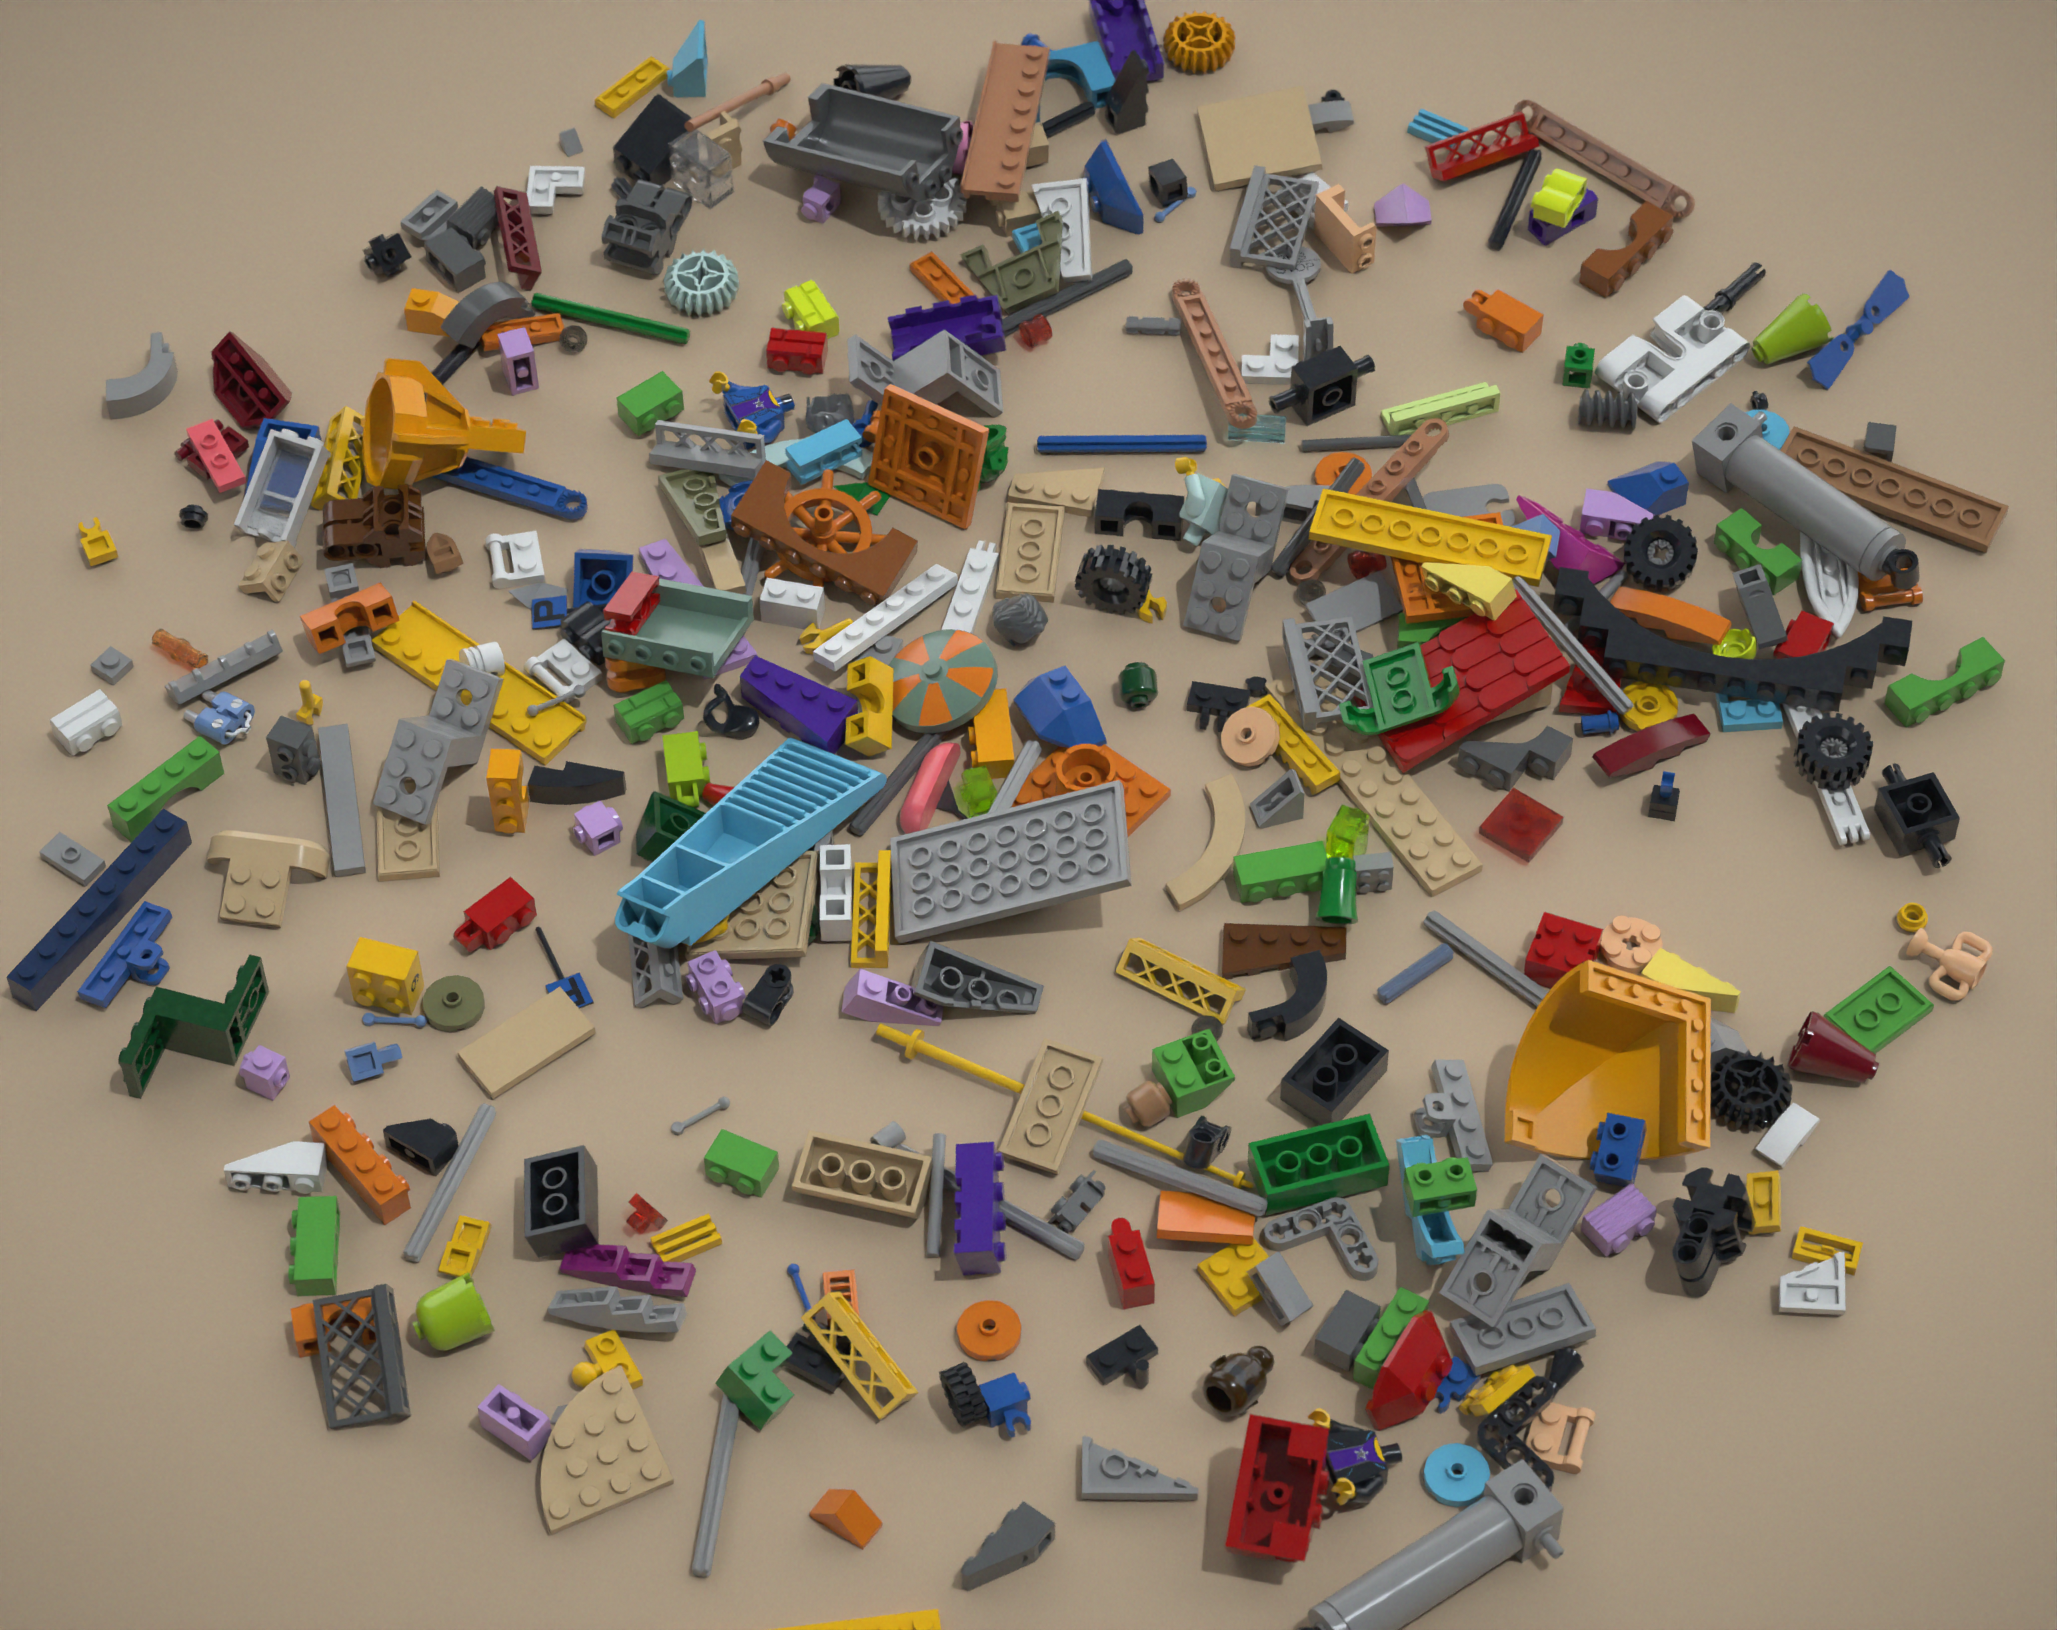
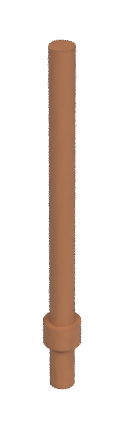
M783 73L777 77L771 76L763 80L761 85L687 121L685 128L691 132L719 118V114L723 111L729 113L765 94L771 95L777 92L781 86L790 82V75Z

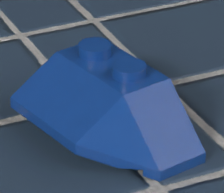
M1107 139L1101 140L1085 164L1084 178L1087 179L1092 209L1095 213H1099L1103 223L1138 235L1143 234L1144 214L1122 173Z
M1066 666L1029 680L1013 699L1015 706L1038 738L1067 748L1079 744H1094L1097 746L1107 744L1091 699Z

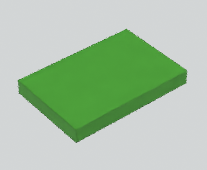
M1888 966L1826 1012L1823 1017L1876 1054L1931 1013L1934 1004L1895 969Z

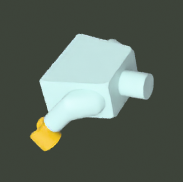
M1181 457L1175 460V468L1178 474L1186 473L1184 481L1188 495L1180 511V517L1190 524L1182 539L1198 547L1205 533L1213 535L1219 531L1228 489L1220 478L1210 479L1199 473L1194 474L1197 470V462L1192 458Z

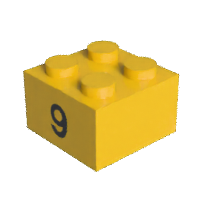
M359 937L346 966L353 1000L364 1006H376L387 1009L392 1013L412 1015L425 986L418 951Z

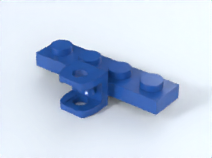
M144 901L77 991L80 999L106 1008L130 975H132L133 980L144 984H159L170 967L168 962L161 958L164 954L161 946L154 942L173 918L170 910ZM153 968L159 969L155 974L148 973Z

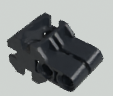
M1705 1167L1685 1175L1682 1185L1687 1187L1691 1201L1676 1197L1672 1206L1680 1230L1672 1254L1683 1290L1691 1297H1700L1708 1293L1721 1262H1729L1743 1255L1747 1245L1742 1243L1738 1229L1752 1232L1756 1224L1747 1190L1740 1177L1728 1173L1723 1186L1715 1185L1710 1180L1714 1172L1713 1169Z

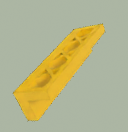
M348 406L343 407L329 421L324 447L331 453V456L326 461L311 501V506L318 510H322L325 503L329 501L346 499L337 494L338 487L340 486L344 487L348 494V499L358 497L364 469L362 452L363 432L358 435L352 423L354 421L360 425L361 419H364L365 416ZM353 442L358 452L357 456L351 454L348 443ZM343 465H349L353 477H347Z
M878 850V863L855 862L851 968H888L892 871L891 850ZM861 873H878L877 880L868 885L861 879ZM871 895L877 903L867 910L860 904V901ZM869 919L876 925V929L869 935H866L859 927ZM866 945H869L875 951V958H858V952Z
M1140 937L1129 938L1115 971L1221 1024L1226 1023L1234 1002L1242 1000L1246 991L1245 988ZM1132 953L1142 958L1146 970L1136 974L1126 969ZM1149 962H1151V963H1153V964H1155V965H1157V966L1151 968V965H1150ZM1161 968L1168 970L1172 983L1164 987L1157 984L1153 971ZM1145 974H1147L1149 980L1146 979V978H1144V977H1142V976L1145 975ZM1176 975H1178V976H1180V977H1182V978H1184V979L1178 981ZM1187 981L1194 983L1199 996L1191 1000L1185 998L1180 984ZM1174 987L1176 993L1169 990V988ZM1203 988H1205V989H1207V990H1209V991H1211V992L1205 994ZM1217 994L1226 999L1220 1014L1210 1009L1207 997ZM1201 1000L1202 1005L1196 1003V1001Z
M840 1292L827 1293L801 1317L879 1419L886 1417L901 1402L910 1401L919 1393ZM823 1308L831 1316L830 1330L820 1329L813 1320V1317ZM837 1324L842 1331H837ZM825 1334H830V1340ZM837 1335L847 1336L851 1341L850 1355L840 1354L836 1349ZM857 1350L862 1356H857ZM845 1359H850V1364H849V1365H848V1363L845 1361ZM856 1360L866 1361L870 1365V1381L860 1380L855 1374ZM877 1376L881 1379L882 1382L877 1381ZM876 1386L887 1387L895 1397L883 1408L875 1399Z

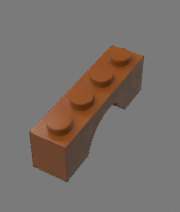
M1648 201L1643 203L1630 216L1628 236L1633 242L1617 250L1597 248L1581 264L1579 283L1604 298H1607L1614 290L1618 291L1624 281L1630 275H1634L1646 259L1653 257L1657 248L1662 243H1667L1670 240L1674 231L1672 228L1674 216Z

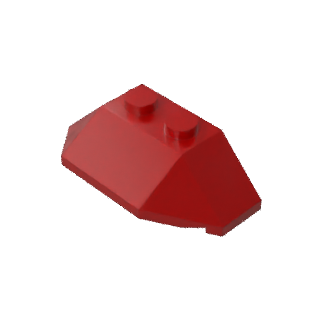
M1424 1310L1422 1313H1418L1411 1318L1382 1365L1373 1388L1372 1400H1368L1365 1408L1376 1430H1383L1422 1414L1429 1402L1434 1399L1444 1377L1451 1371L1453 1361L1434 1315L1430 1310Z

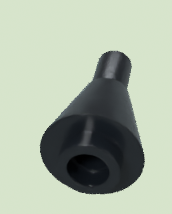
M1565 1347L1564 1350H1555L1548 1376L1554 1388L1553 1399L1559 1389H1562L1584 1367L1581 1355L1568 1347ZM1545 1389L1543 1390L1542 1394L1540 1395V1396H1542L1543 1398H1544Z

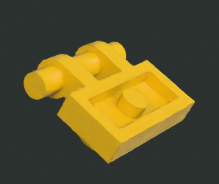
M1514 1364L1509 1367L1506 1366L1500 1372L1495 1371L1487 1378V1383L1478 1390L1473 1389L1466 1395V1400L1459 1405V1409L1464 1415H1468L1471 1412L1475 1417L1487 1415L1532 1379L1535 1373L1529 1365L1515 1367Z

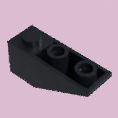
M1135 50L1130 52L1105 98V118L1116 135L1145 126L1146 113L1149 112L1146 102V94L1149 93L1147 84L1149 67L1145 59H1141Z

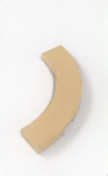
M1232 773L1205 784V791L1211 801L1215 817L1214 831L1207 849L1191 868L1180 876L1166 882V890L1179 911L1195 904L1211 893V889L1221 880H1224L1233 868V857L1240 854L1245 832V807L1239 786Z

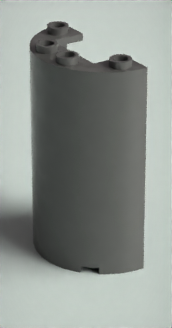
M822 83L808 96L811 121L790 142L787 128L779 126L763 140L765 150L774 163L923 201L934 197L944 183L951 179L958 147L963 139V130L960 129L959 116Z

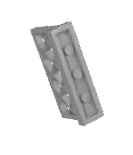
M1254 165L1230 245V266L1241 268L1242 263L1246 262L1295 270L1319 189V182L1265 174V167ZM1269 184L1280 185L1283 187V190L1272 194L1268 187ZM1300 189L1311 190L1310 194L1299 198L1295 193ZM1289 195L1294 202L1283 207L1278 200ZM1273 203L1278 210L1266 215L1262 208ZM1300 208L1304 215L1293 219L1289 212ZM1283 216L1288 223L1277 228L1272 221ZM1267 224L1272 231L1260 236L1256 229ZM1293 228L1298 235L1287 240L1282 233ZM1277 236L1282 243L1270 248L1266 241ZM1261 245L1265 252L1259 255L1249 253L1250 249ZM1288 249L1292 257L1291 260L1282 259L1276 254Z
M1352 616L1299 624L1295 623L1294 618L1283 619L1282 640L1304 731L1315 730L1316 723L1342 720L1339 704L1350 701L1354 696L1366 702V706L1357 708H1373ZM1347 627L1348 634L1343 640L1332 634V631L1337 628ZM1314 632L1320 635V637L1313 644L1304 639L1302 633ZM1326 639L1338 645L1332 653L1319 647ZM1343 649L1354 654L1349 663L1337 657ZM1313 653L1326 659L1320 667L1309 662L1308 659ZM1331 662L1343 668L1337 677L1325 670ZM1349 672L1360 678L1355 686L1343 680ZM1319 676L1332 682L1326 690L1314 685ZM1337 686L1349 692L1343 700L1331 694ZM1326 699L1337 707L1334 711L1321 712L1320 705Z

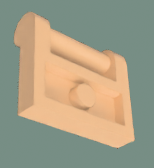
M1551 1402L1544 1411L1532 1420L1526 1445L1550 1468L1578 1474L1581 1472L1583 1465L1581 1456L1589 1426L1594 1424L1596 1414L1589 1408L1581 1407L1576 1409ZM1567 1422L1574 1423L1576 1427L1569 1453L1566 1456L1558 1455Z

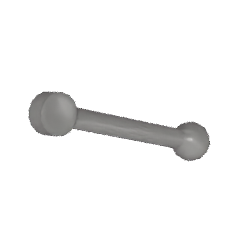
M576 685L573 691L537 706L530 705L527 708V713L530 716H536L540 710L575 696L581 698L586 694L585 687Z
M721 1097L718 1103L688 1120L674 1122L671 1126L673 1134L682 1135L684 1128L720 1108H728L730 1100L727 1097Z

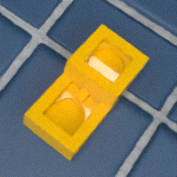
M459 1215L452 1240L447 1241L438 1269L439 1273L460 1277L469 1272L472 1276L486 1245L492 1227L491 1223Z

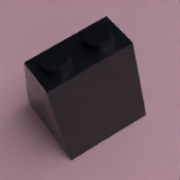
M657 94L613 146L616 169L631 177L635 183L641 179L663 186L699 160L697 129L689 132L685 128V123L693 118L663 96Z

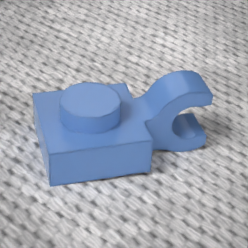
M375 1042L344 1050L353 1082L384 1073L383 1063L403 1058L397 1043L385 1046L377 1050Z

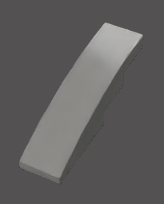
M617 1286L557 1291L548 1307L549 1314L581 1324L612 1330L645 1333L679 1332L687 1316L684 1303L654 1306L651 1295L620 1297Z

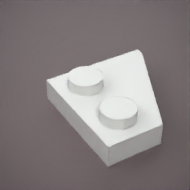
M1838 1252L1834 1254L1833 1258L1821 1263L1814 1262L1805 1266L1801 1271H1793L1781 1276L1778 1282L1779 1312L1844 1315L1846 1311L1845 1252Z

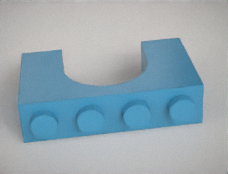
M1094 41L1050 52L1045 80L1064 78L1074 81L1083 89L1087 100L1094 104L1095 109L1105 107V98L1115 82V78L1099 42ZM1039 105V110H1038V114H1037L1036 123H1037V122H1040V105Z

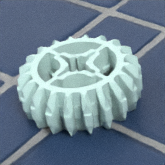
M704 249L701 253H695L692 250L688 256L682 253L680 259H673L672 265L667 266L664 278L665 294L669 298L671 305H676L678 311L686 309L688 316L693 312H697L699 317L705 312L711 316L714 310L721 312L723 306L730 307L731 300L736 299L739 288L738 272L732 264V260H727L724 254L717 256L715 250L711 253H706Z

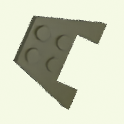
M1059 211L1036 220L1042 240L1041 245L992 266L988 251L983 244L961 254L962 259L993 296H998L1000 305L1008 315L1059 292L1063 218Z

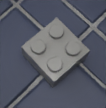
M1391 852L1353 856V860L1356 861L1355 872L1357 873L1356 893L1392 889L1394 866Z

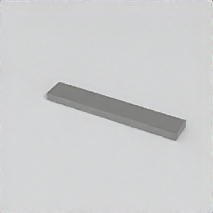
M348 724L318 728L335 876L366 873Z

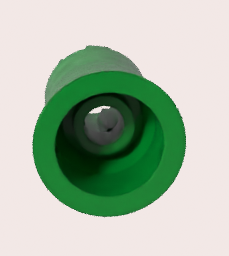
M1329 857L1326 859L1320 902L1315 918L1317 921L1330 924L1358 923L1356 861L1351 858Z

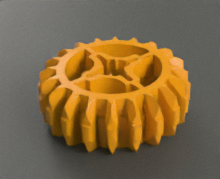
M1195 10L1192 14L1184 12L1182 17L1175 16L1174 21L1169 22L1164 33V50L1167 53L1168 60L1173 61L1175 67L1181 66L1183 71L1192 69L1193 73H1195L1197 70H1202L1205 74L1207 69H1211L1215 72L1217 66L1224 67L1225 63L1230 61L1232 54H1234V30H1232L1231 23L1226 22L1225 17L1218 18L1216 12L1211 15L1207 14L1206 10L1203 13H1197Z

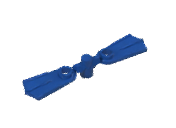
M1888 270L1865 303L1862 317L1854 324L1847 326L1846 334L1837 335L1807 362L1813 376V381L1818 382L1825 389H1829L1852 357L1854 342L1861 336L1871 334L1873 324L1881 323L1910 297L1902 277L1892 270Z

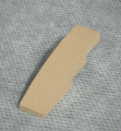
M727 534L725 540L717 541L710 545L699 546L697 544L704 568L708 572L714 589L739 594L746 593V585Z

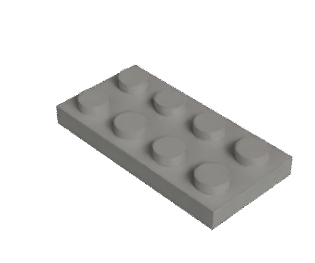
M1570 1283L1512 1301L1497 1327L1490 1326L1473 1314L1450 1321V1331L1475 1376L1596 1337V1328Z

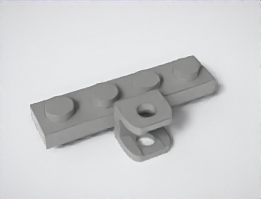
M1435 1059L1431 1069L1438 1093L1425 1095L1422 1100L1424 1107L1417 1109L1414 1113L1418 1132L1421 1135H1428L1430 1137H1446L1449 1132L1456 1158L1468 1157L1472 1171H1489L1493 1162L1464 1060ZM1423 1119L1432 1121L1433 1126L1426 1125Z

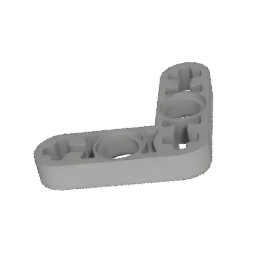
M1330 1198L1273 1219L1265 1226L1264 1242L1273 1251H1285L1329 1234L1353 1278L1367 1281L1374 1278L1377 1274V1254L1350 1204L1342 1198ZM1336 1210L1337 1213H1342V1217L1338 1218L1335 1214L1331 1215V1211ZM1303 1219H1311L1316 1223V1227L1312 1230H1304L1299 1226V1222ZM1278 1231L1280 1235L1284 1234V1238L1279 1239L1278 1236H1273V1232ZM1351 1233L1356 1235L1359 1241L1349 1245L1344 1243L1341 1238L1343 1235ZM1361 1252L1360 1257L1363 1263L1369 1264V1268L1365 1269L1363 1265H1358L1359 1258L1357 1254Z

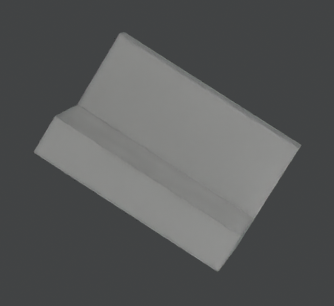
M1279 1251L1246 1271L1280 1326L1287 1324L1313 1307L1310 1299Z

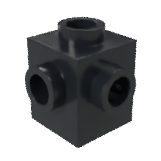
M399 233L391 234L387 237H384L383 234L378 235L368 241L369 247L363 249L365 254L364 261L367 267L374 271L375 275L385 273L386 276H389L401 269L399 264L411 258Z

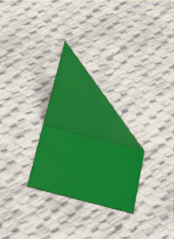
M868 482L833 486L836 490L850 495L858 502L872 491H878L881 494L880 501L866 510V512L877 516L891 496L869 485Z

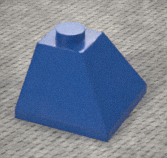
M1657 461L1610 479L1607 485L1612 492L1619 494L1654 515H1660L1686 505L1689 481L1675 462Z
M577 550L574 556L573 608L580 607L587 601L594 605L609 603L629 574L633 572V554L610 550Z

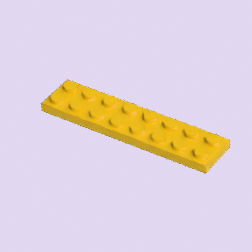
M1324 488L1309 531L1310 540L1420 563L1489 566L1512 578V580L1519 576L1528 585L1536 587L1540 585L1552 540V535Z

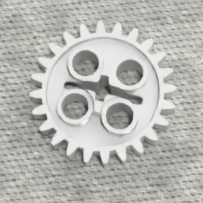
M958 178L945 182L934 197L923 201L883 191L878 193V212H880L881 220H886V227L893 226L894 233L903 230V237H907L912 233L915 240H917L920 234H923L924 238L928 240L931 233L937 238L941 230L947 234L950 233L949 226L957 228L958 220L963 221V213L967 211V198H964V194L961 193V185H959Z

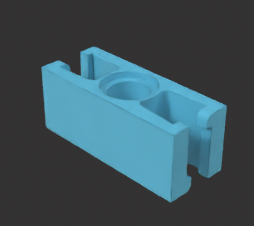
M845 419L786 447V456L788 459L790 458V460L786 461L787 468L798 482L803 485L821 476L826 469L834 470L863 456L862 449L858 446V444L862 443V437L848 419Z

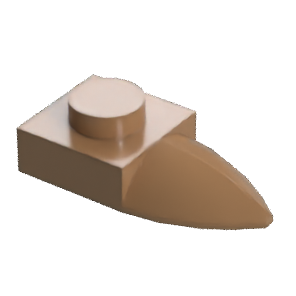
M441 533L432 534L427 543V553L436 574L452 571L457 566L464 564L461 554L451 537Z

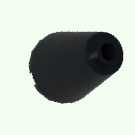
M845 64L836 69V71H839V74L833 81V85L891 100L909 89L911 75L902 65Z

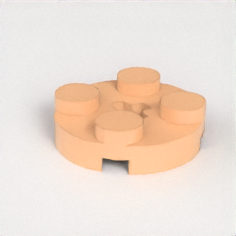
M1622 915L1614 918L1613 923L1609 924L1603 931L1600 947L1601 955L1603 954L1607 959L1609 967L1635 975L1640 974L1641 970H1644L1657 951L1663 946L1660 929L1656 925L1642 919ZM1633 942L1639 947L1628 950L1625 943Z

